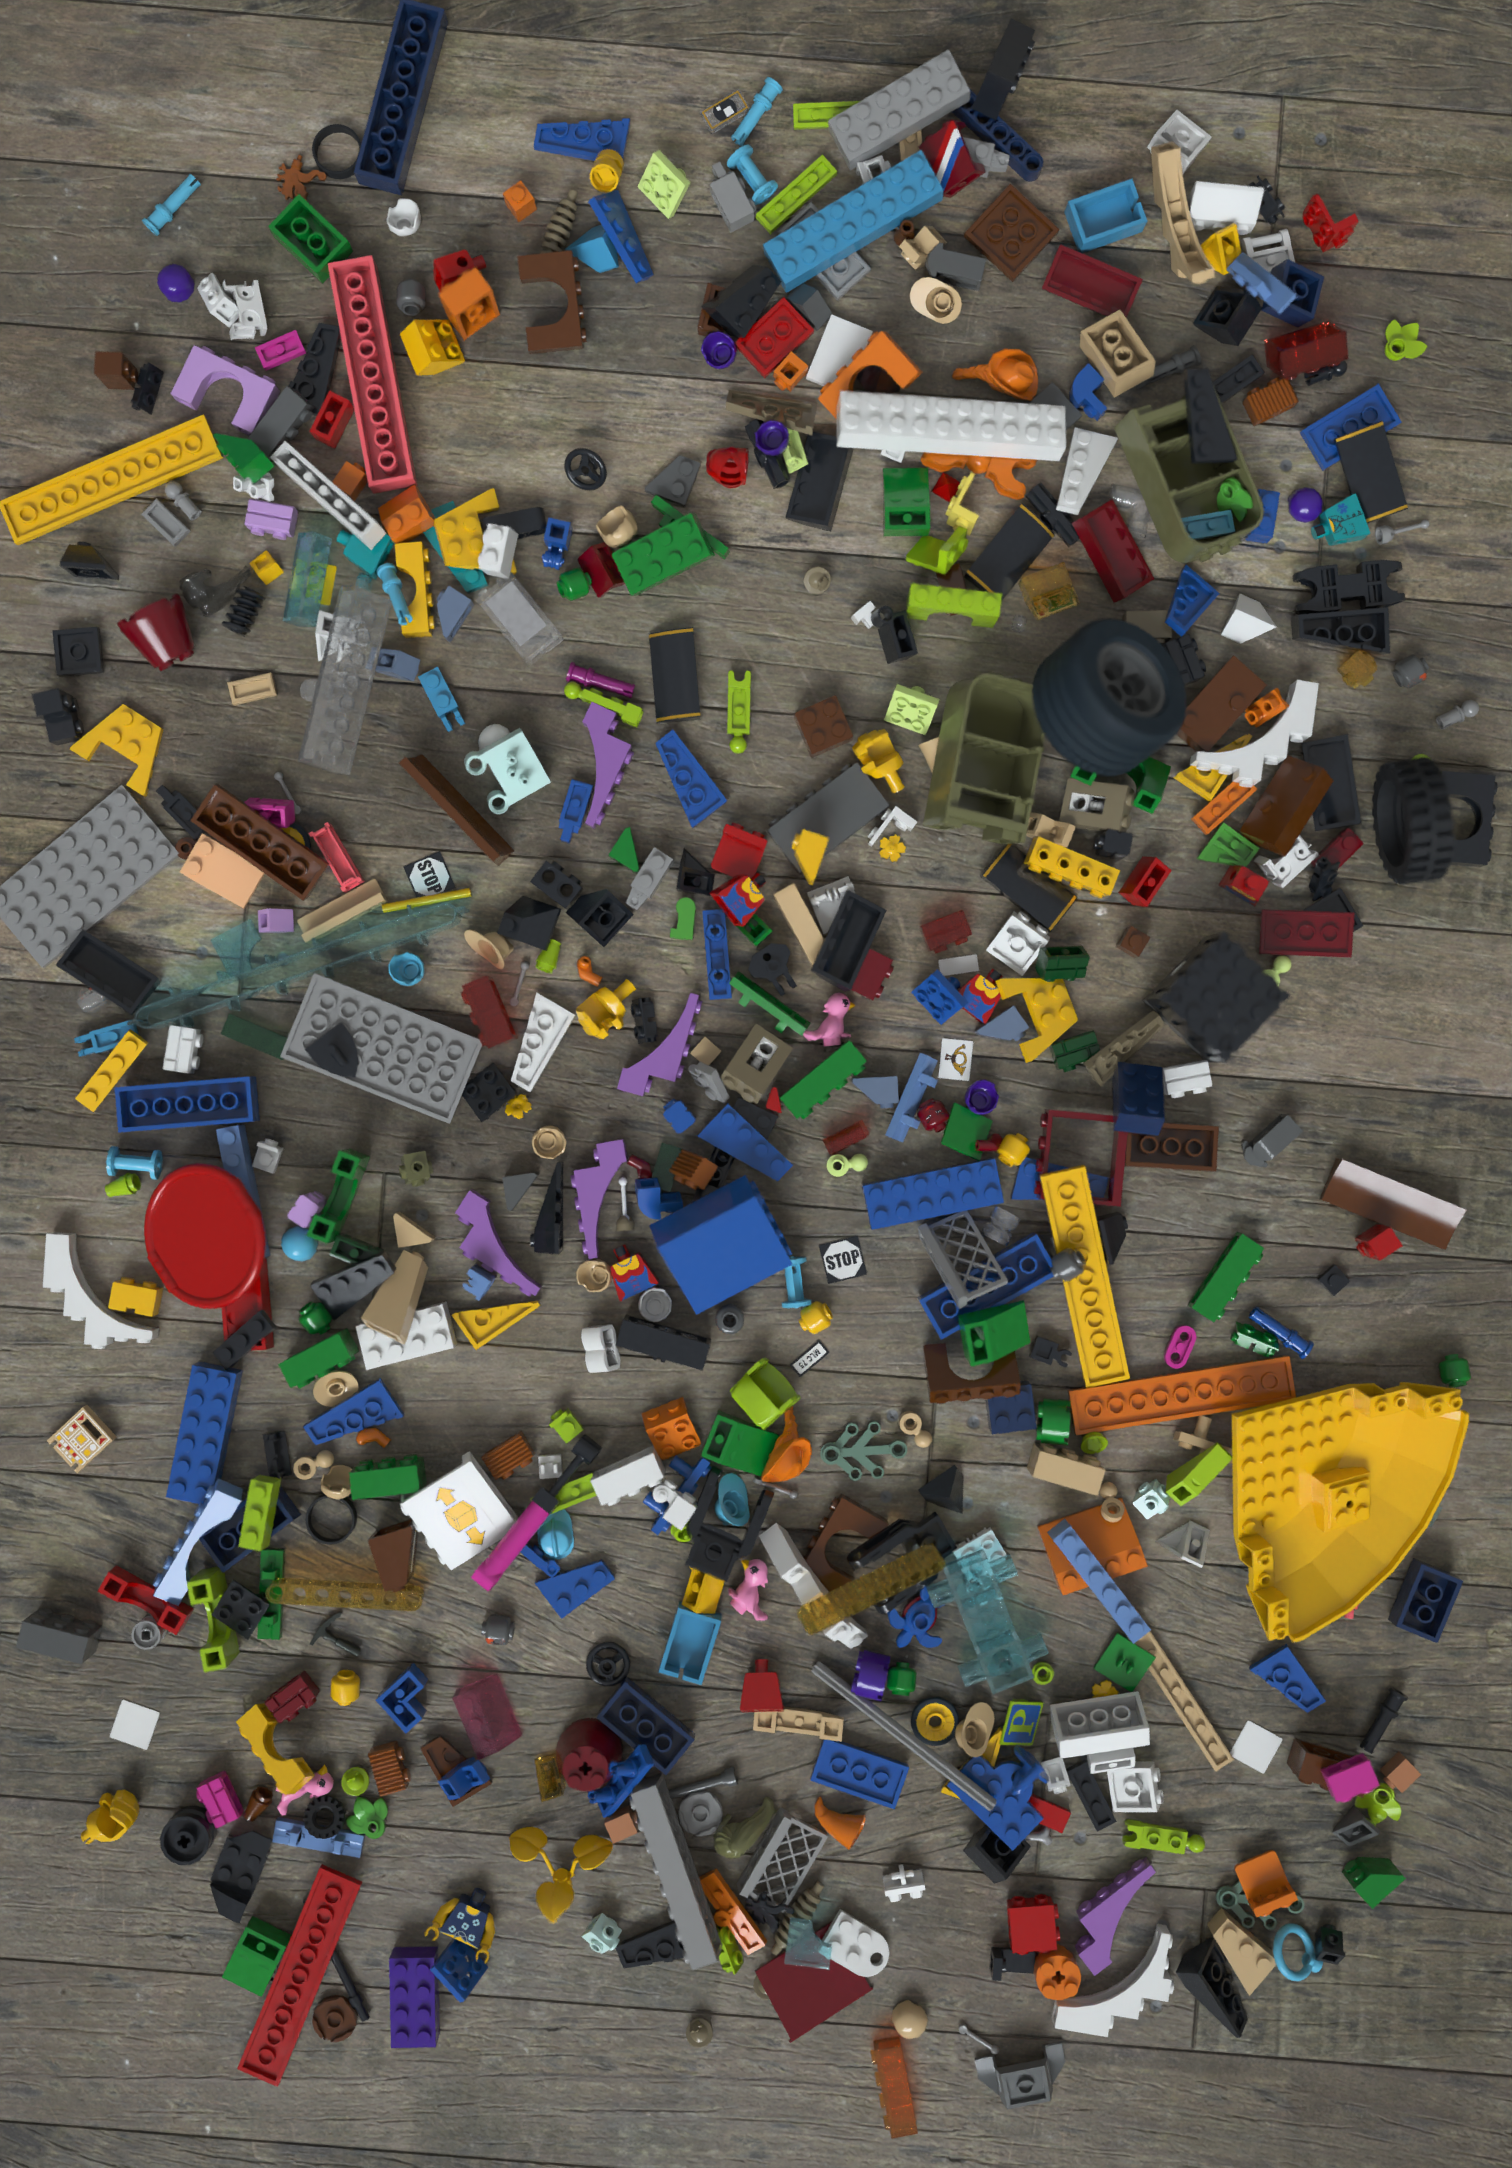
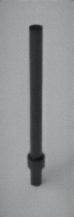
M335 1948L331 1960L349 1995L348 2000L351 2006L355 2007L361 2021L364 2022L370 2018L363 2004L364 1998L360 1991L357 1992Z

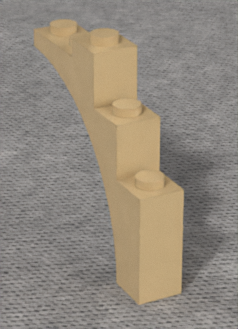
M1174 142L1151 147L1154 202L1161 208L1163 237L1170 243L1171 270L1178 277L1188 278L1192 283H1205L1207 279L1215 277L1214 268L1209 263L1200 246L1192 223L1183 181L1180 147Z

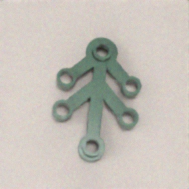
M872 1420L868 1423L867 1430L852 1447L842 1448L850 1437L857 1435L859 1431L858 1425L855 1422H849L845 1426V1431L835 1442H828L822 1446L820 1456L826 1464H837L853 1481L861 1478V1469L857 1466H852L843 1457H853L871 1472V1476L874 1479H880L884 1475L883 1467L878 1464L875 1465L866 1455L891 1454L894 1458L900 1459L907 1454V1446L900 1439L893 1440L890 1444L865 1446L881 1430L880 1423ZM872 1424L878 1425V1429L876 1431L870 1430V1426ZM851 1425L856 1427V1431L853 1433L848 1432V1427ZM897 1444L902 1446L899 1452L894 1451V1446ZM830 1449L836 1452L832 1457L827 1455V1451ZM874 1469H881V1474L874 1475ZM853 1470L859 1471L857 1477L851 1476Z
M1237 1881L1232 1887L1228 1885L1220 1887L1216 1892V1901L1219 1906L1224 1909H1232L1240 1918V1922L1245 1928L1253 1927L1255 1924L1254 1917L1251 1913L1245 1912L1239 1905V1903L1249 1905L1245 1893H1240L1243 1890L1240 1881ZM1296 1893L1298 1900L1287 1907L1294 1914L1300 1913L1304 1909V1901L1298 1893ZM1225 1894H1230L1228 1899H1223ZM1272 1914L1264 1917L1259 1916L1266 1929L1272 1930L1277 1926V1921ZM1246 1917L1251 1918V1920L1248 1923L1244 1922V1919ZM1268 1919H1273L1271 1924H1266Z

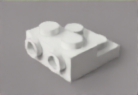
M1176 110L1155 133L1147 148L1151 152V147L1174 142L1180 147L1182 174H1184L1212 137Z
M1014 911L986 951L1023 976L1038 956L1039 949L1045 947L1049 942L1050 936L1047 935L1049 932L1045 927L1039 924L1037 926L1031 924L1028 915L1021 911L1017 914Z
M1154 1761L1135 1762V1767L1107 1771L1113 1812H1158L1160 1805L1164 1802V1795L1162 1790H1158L1157 1782H1160V1769L1155 1768Z

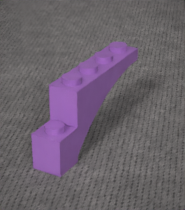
M591 702L582 723L588 727L594 746L596 783L592 805L585 823L587 826L595 829L597 824H602L606 815L603 812L606 804L610 805L615 796V793L612 791L616 784L620 785L625 774L622 772L625 763L630 764L634 752L631 751L632 746L609 735L610 732H615L619 721L616 720L617 714Z
M690 993L678 1023L658 1048L629 1068L623 1067L617 1087L618 1090L644 1096L645 1092L649 1093L653 1080L649 1079L650 1075L676 1082L677 1078L681 1079L684 1066L681 1065L682 1057H687L690 1044H687V1039L689 1035L693 1036L696 1023L693 1022L694 1014H699L702 1005L699 995Z
M624 1139L597 1143V1148L593 1149L595 1162L599 1161L600 1165L574 1170V1175H571L572 1188H577L578 1197H574L576 1210H580L582 1219H578L580 1233L584 1232L585 1241H582L584 1255L588 1254L589 1259L599 1257L598 1221L605 1193L620 1165L628 1161Z
M469 1190L455 1214L459 1215L458 1220L468 1226L470 1224L474 1225L460 1246V1249L463 1250L462 1254L471 1260L478 1259L482 1262L481 1266L490 1272L495 1270L500 1273V1278L509 1284L514 1282L519 1285V1290L528 1296H531V1294L536 1296L542 1286L530 1278L506 1251L493 1224L489 1209L491 1201L475 1190Z
M1147 1857L1143 1860H1137L1130 1870L1125 1874H1119L1112 1884L1101 1888L1095 1897L1090 1901H1084L1076 1911L1079 1920L1090 1934L1082 1936L1075 1947L1078 1955L1094 1976L1112 1963L1110 1951L1113 1936L1125 1907L1144 1882L1156 1873Z

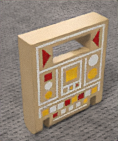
M85 1405L54 1433L47 1442L51 1444L56 1440L57 1444L53 1448L70 1467L76 1463L78 1464L74 1470L78 1474L117 1437L88 1405ZM89 1420L102 1436L97 1439L83 1424L85 1421Z

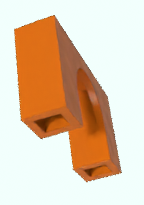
M876 331L868 339L870 344L864 350L860 348L852 356L853 362L848 367L844 365L836 373V380L832 384L828 382L820 390L822 394L818 400L836 419L840 391L854 392L855 379L864 368L871 365L882 367L902 389H907L923 373L886 331H881L880 333Z

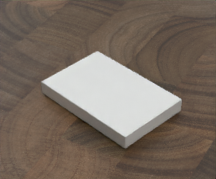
M831 314L806 379L821 386H825L828 382L832 384L837 378L836 373L844 365L848 367L853 362L852 356L860 348L864 350L868 346V339L872 336L873 331Z

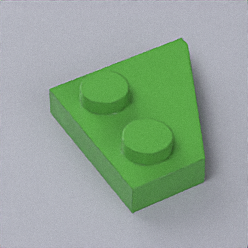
M1223 822L1197 856V859L1247 867L1260 848Z

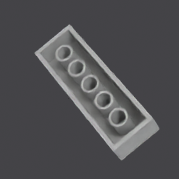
M947 50L828 120L829 132L851 171L856 168L858 162H864L875 157L969 102L970 89L950 51Z

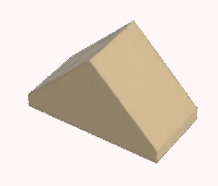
M400 1211L393 1216L398 1248L430 1243L435 1239V1236Z

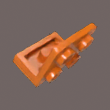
M683 1397L642 1413L645 1430L661 1460H666L700 1446L701 1440L689 1417Z
M1269 1850L1235 1865L1234 1870L1256 1917L1268 1916L1273 1910L1280 1907H1289L1298 1900L1274 1850Z

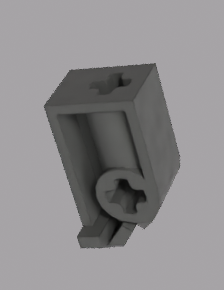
M939 242L926 258L925 266L930 277L938 279L945 284L979 291L986 259L943 249L944 243Z
M1280 1114L1250 1143L1246 1140L1241 1142L1244 1159L1250 1165L1265 1168L1268 1166L1266 1161H1270L1277 1156L1303 1130L1288 1114Z

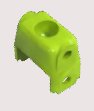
M762 1358L753 1365L730 1389L732 1398L751 1420L763 1430L774 1423L801 1398L786 1377L768 1363L769 1360L767 1358Z

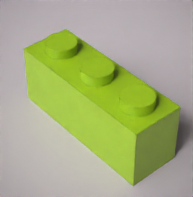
M258 1475L251 1479L239 1547L262 1551L270 1545L281 1479Z

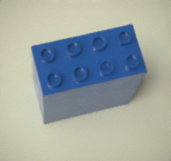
M746 1175L649 1225L658 1250L696 1315L792 1265L789 1258L792 1252L784 1235L780 1231L773 1215H771L755 1182H749Z

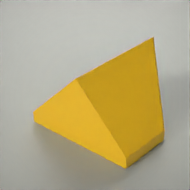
M1235 223L1215 232L1200 245L1214 270L1222 275L1229 273L1226 269L1241 254L1237 224Z

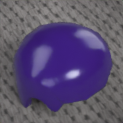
M172 263L163 267L157 277L158 287L169 301H185L194 292V280L182 265Z
M720 331L709 333L704 338L701 346V352L707 364L715 369L728 368L735 361L736 345L733 339L726 333Z
M769 420L763 423L755 432V444L765 455L776 456L786 450L789 443V432L787 427L780 421Z
M1302 487L1296 489L1288 497V512L1296 521L1303 523L1313 521L1322 512V497L1313 488Z
M986 1079L978 1080L967 1088L965 1103L974 1114H988L997 1106L999 1095L993 1082Z

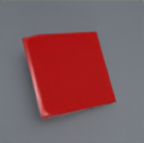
M773 1087L768 1097L766 1108L782 1113L777 1088Z

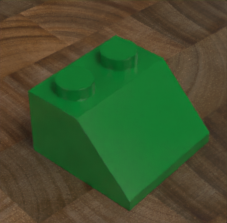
M1357 1857L1355 1860L1349 1861L1342 1871L1354 1890L1372 1909L1406 1879L1389 1858Z

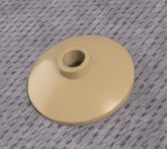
M331 1371V1373L316 1380L313 1386V1394L320 1404L333 1407L358 1392V1381L354 1375L347 1371Z

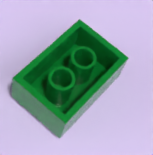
M300 194L268 226L273 237L322 284L330 277L328 263L346 260L353 252L349 241Z
M345 1328L279 1363L278 1366L290 1389L296 1385L300 1389L314 1381L316 1375L318 1378H321L335 1370V1365L341 1368L356 1359L354 1355L359 1352V1349L348 1328Z
M417 1454L406 1455L404 1459L395 1460V1457H386L381 1459L382 1462L374 1463L372 1459L362 1460L349 1472L352 1500L417 1493L427 1484L424 1457H417Z

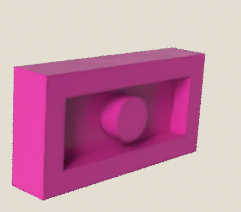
M296 330L255 347L265 371L306 354V350Z

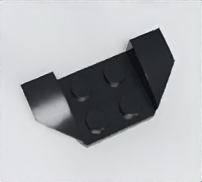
M255 1831L237 1836L229 1835L210 1879V1887L220 1915L240 1923L269 1856V1848L273 1839Z

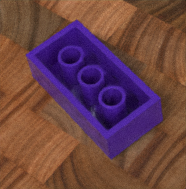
M438 1946L394 1947L389 1958L391 2048L436 2047L440 2036L439 1979L430 1969L438 1959Z

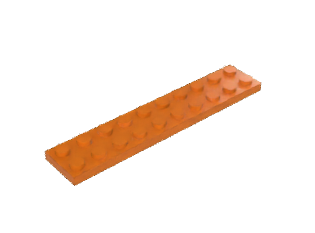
M1288 1355L1109 1383L1091 1388L1083 1387L1068 1390L1075 1435L1264 1406L1296 1398L1290 1356Z

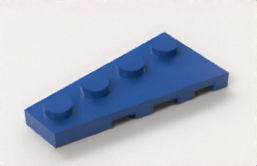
M624 118L622 121H611V119L593 123L579 121L577 124H567V122L537 124L534 150L595 161L599 152L611 149L618 152L624 160L630 118Z
M615 190L591 198L588 201L635 283L648 280L654 274L619 191Z

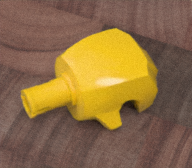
M885 729L874 730L859 736L852 749L863 764L862 772L875 779L885 777L892 793L902 790L905 786L896 770L904 763L899 753L895 751L888 732Z
M628 979L613 992L607 987L598 989L576 1008L578 1021L588 1035L604 1039L609 1035L608 1030L612 1026H615L618 1030L624 1026L623 1016L626 1009L622 1001L636 990L635 986Z
M125 1789L117 1790L114 1797L110 1793L103 1794L99 1800L100 1807L92 1811L87 1817V1829L81 1833L82 1841L84 1842L88 1839L85 1844H91L95 1839L100 1842H112L123 1836L134 1824L140 1811L135 1795Z

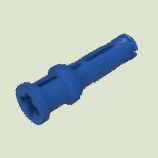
M1257 1306L1252 1309L1248 1316L1249 1319L1279 1338L1284 1347H1289L1298 1353L1301 1359H1304L1314 1346L1312 1341L1308 1342L1299 1336L1298 1331L1286 1328Z

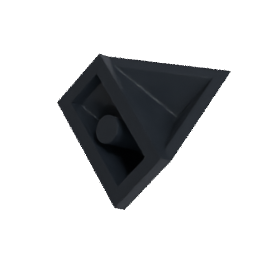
M877 365L864 368L857 375L856 379L859 380L868 393L890 394L899 392L901 388L885 369Z
M684 848L679 867L677 891L711 896L710 892L713 891L715 874L710 873Z
M955 1465L918 1490L927 1502L963 1514V1475Z

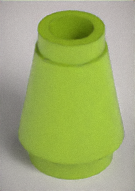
M551 939L547 951L542 950L535 960L537 962L535 967L543 972L552 974L553 970L557 967L561 943Z
M126 1173L105 1185V1192L108 1197L136 1194L141 1189L140 1179L135 1173Z

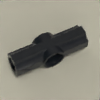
M755 419L745 426L746 433L754 447L755 457L760 467L764 468L773 489L781 488L791 481L790 475L784 466L781 454L776 456L765 455L757 448L755 432L764 421Z
M1041 482L1031 489L1025 497L1040 513L1041 520L1051 530H1054L1068 547L1075 544L1080 538L1072 525L1074 520L1070 517V513L1056 510L1058 500L1051 495Z

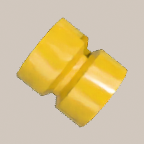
M611 149L602 150L594 161L590 172V181L594 188L600 192H611L618 185L624 169L623 159L618 152Z

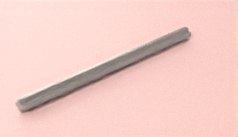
M820 1661L815 1663L811 1670L812 1673L988 1811L995 1807L997 1801L994 1797L870 1700L851 1692L852 1686Z

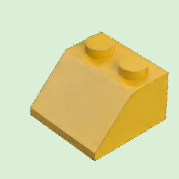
M803 829L801 835L796 834L792 849L795 850L794 856L808 884L813 886L829 838Z

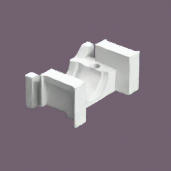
M224 280L222 288L225 294L236 300L238 307V323H232L229 331L231 340L254 339L258 329L260 336H265L268 328L258 280H253L252 286H247L246 281L244 285H226Z
M1299 835L1286 857L1282 856L1278 859L1270 860L1259 855L1253 862H1256L1266 875V878L1273 880L1272 883L1275 886L1284 888L1319 854L1317 851L1308 849L1311 844L1306 843Z

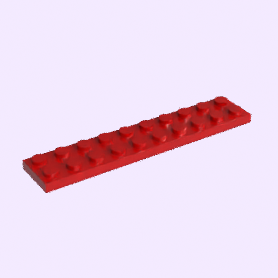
M322 1864L320 1866L242 2055L238 2070L276 2087L279 2086L361 1888L362 1881Z

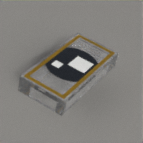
M739 89L700 111V116L710 133L713 134L747 114L750 107Z

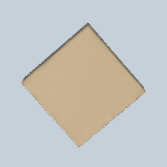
M706 1037L691 1051V1054L698 1061L708 1066L721 1053V1050Z

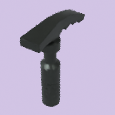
M341 1611L326 1620L310 1642V1645L313 1646L317 1639L323 1636V1639L326 1641L334 1642L335 1646L355 1657L361 1651L357 1646L340 1637L337 1638L331 1635V1632L326 1630L331 1622L341 1616Z

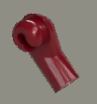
M995 1133L988 1140H976L975 1149L976 1151H997L1003 1138L1000 1134Z
M631 1154L627 1164L637 1169L638 1179L653 1178L650 1164Z

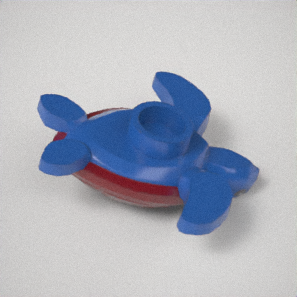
M926 1586L920 1590L919 1596L912 1599L905 1606L901 1616H899L895 1608L888 1612L891 1626L896 1629H903L896 1638L899 1648L907 1646L911 1642L913 1635L916 1636L922 1646L927 1648L937 1647L941 1644L942 1638L929 1635L927 1631L936 1622L937 1608L946 1604L947 1599L945 1597L937 1596L935 1598L933 1594H930L931 1591Z

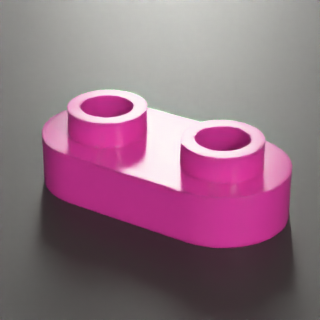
M1179 1325L1174 1329L1164 1352V1361L1170 1367L1178 1369L1186 1364L1197 1337L1193 1328L1188 1325ZM1182 1332L1187 1333V1337L1184 1340L1180 1338ZM1177 1352L1178 1358L1176 1360H1172L1171 1355Z

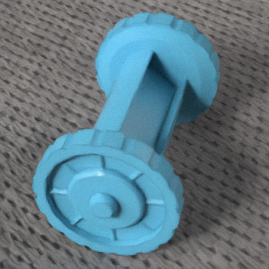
M744 145L729 157L726 165L730 170L738 168L755 192L752 196L754 204L759 205L776 192L778 184L775 180L767 182L750 158L753 153L752 147Z
M112 1146L107 1155V1173L109 1176H115L118 1169L149 1171L151 1179L158 1180L162 1172V1152L155 1150L151 1157L121 1155L119 1148Z
M789 1256L792 1265L785 1268L788 1300L782 1302V1308H799L811 1305V1299L804 1298L800 1267L801 1263L807 1261L806 1257Z

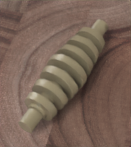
M570 189L567 198L560 200L559 205L561 207L556 208L554 211L556 215H552L550 219L552 223H548L546 227L549 232H545L544 239L546 241L542 243V248L546 251L541 250L540 254L561 252L562 249L559 247L564 248L567 242L564 239L569 240L571 235L568 231H572L573 228L571 222H574L575 215L572 212H577L578 207L575 205V200L578 192Z
M817 1881L812 1889L807 1888L803 1892L804 1895H800L798 1902H794L792 1905L794 1908L793 1914L786 1912L787 1916H784L783 1924H780L778 1928L779 1933L776 1932L774 1936L776 1943L771 1949L774 1955L778 1956L783 1948L788 1949L792 1945L791 1942L798 1938L797 1935H801L803 1928L806 1929L809 1925L808 1921H811L813 1917L812 1912L816 1911V1904H819L821 1901L819 1894L824 1888L821 1882Z

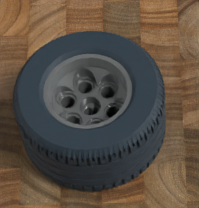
M1102 618L1083 625L1042 661L1033 679L1032 699L1037 721L1048 741L1073 765L1098 775L1116 776L1138 766L1176 736L1183 725L1186 715L1184 683L1170 654L1145 630L1129 622L1117 619Z

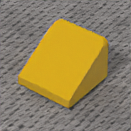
M267 550L249 563L265 585H268L283 573L281 567Z

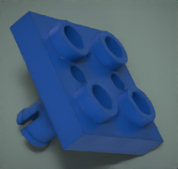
M938 969L911 992L940 1025L968 1003L957 991L960 988L958 979L950 977L947 980Z
M453 1938L430 1970L461 2003L466 2000L488 1969V1966L479 1956L476 1961V1953L469 1945Z

